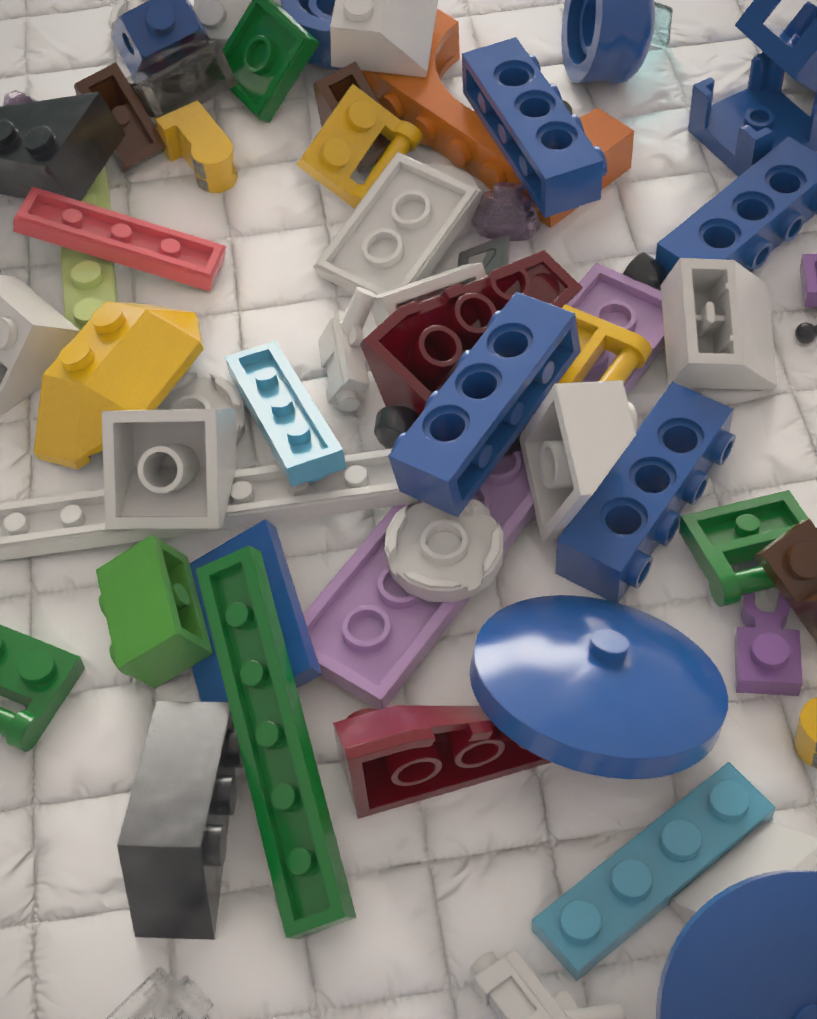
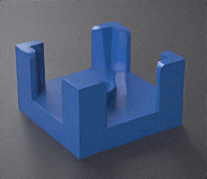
M753 0L734 26L794 80L816 92L817 6L810 1L806 2L784 31H781L766 21L781 0Z
M764 52L754 56L751 61L748 87L715 104H712L715 80L712 77L693 84L688 131L738 177L788 136L817 152V91L814 94L811 114L809 116L782 93L785 71Z

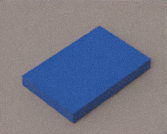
M266 519L190 563L213 655L192 666L201 702H228L196 569L248 545L261 551L296 687L299 688L322 675L277 529Z

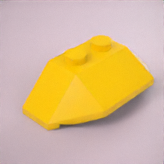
M106 301L97 309L87 324L61 350L56 360L42 375L34 453L37 458L79 470L91 462V455L103 451L101 411L156 410L204 350L200 320L197 314L158 305Z

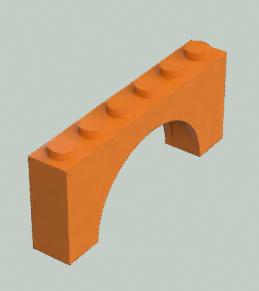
M437 8L427 78L361 70L381 106L399 120L410 122L421 131L423 135L421 144L428 145L446 157L455 167L462 168L480 180L489 190L497 192L511 201L526 215L533 216L547 227L552 228L577 208L544 218L476 112L459 102L444 87L441 82L442 77L454 63L460 60L459 21ZM596 108L579 117L584 133L592 145L599 146L604 153L607 163V174L602 178V189H604L631 169L634 130L601 109Z

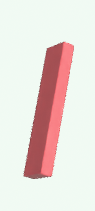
M33 186L14 217L13 232L209 292L225 260L227 248L225 245Z

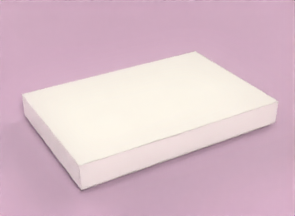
M397 152L313 265L316 275L353 294L356 287H361L376 295L427 278L483 201L481 189Z

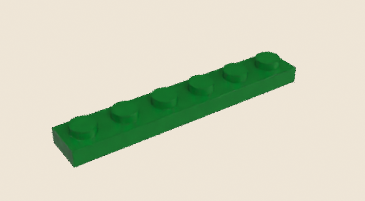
M248 545L197 568L196 572L285 937L287 939H300L355 919L357 916L261 551Z

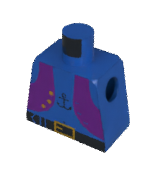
M149 0L119 16L111 36L133 80L210 42V38L189 0Z

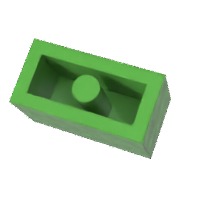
M150 535L96 569L101 593L99 596V606L106 617L112 643L109 647V652L114 665L121 673L127 676L130 675L153 688H157L213 655L187 556L156 536Z

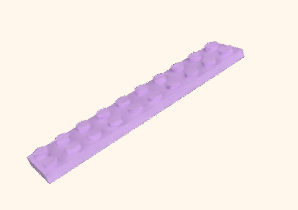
M596 262L579 282L583 287L581 291L567 305L637 333L650 343L652 347L651 356L643 367L634 369L624 383L626 395H628L665 347L661 291ZM604 350L582 382L599 381L615 359L616 354ZM522 449L510 456L503 457L472 498L480 501L490 510V516L495 519L497 525L499 522L504 537L503 556L536 514ZM408 504V509L415 504ZM406 505L393 506L303 614L320 666L321 676L378 710L389 705L471 598L469 597L457 602H429L408 594L393 580L385 560L386 529L396 512Z

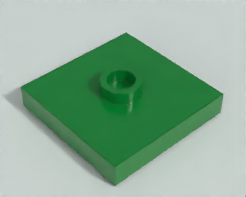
M252 0L210 71L258 119L270 123L320 42L274 0Z

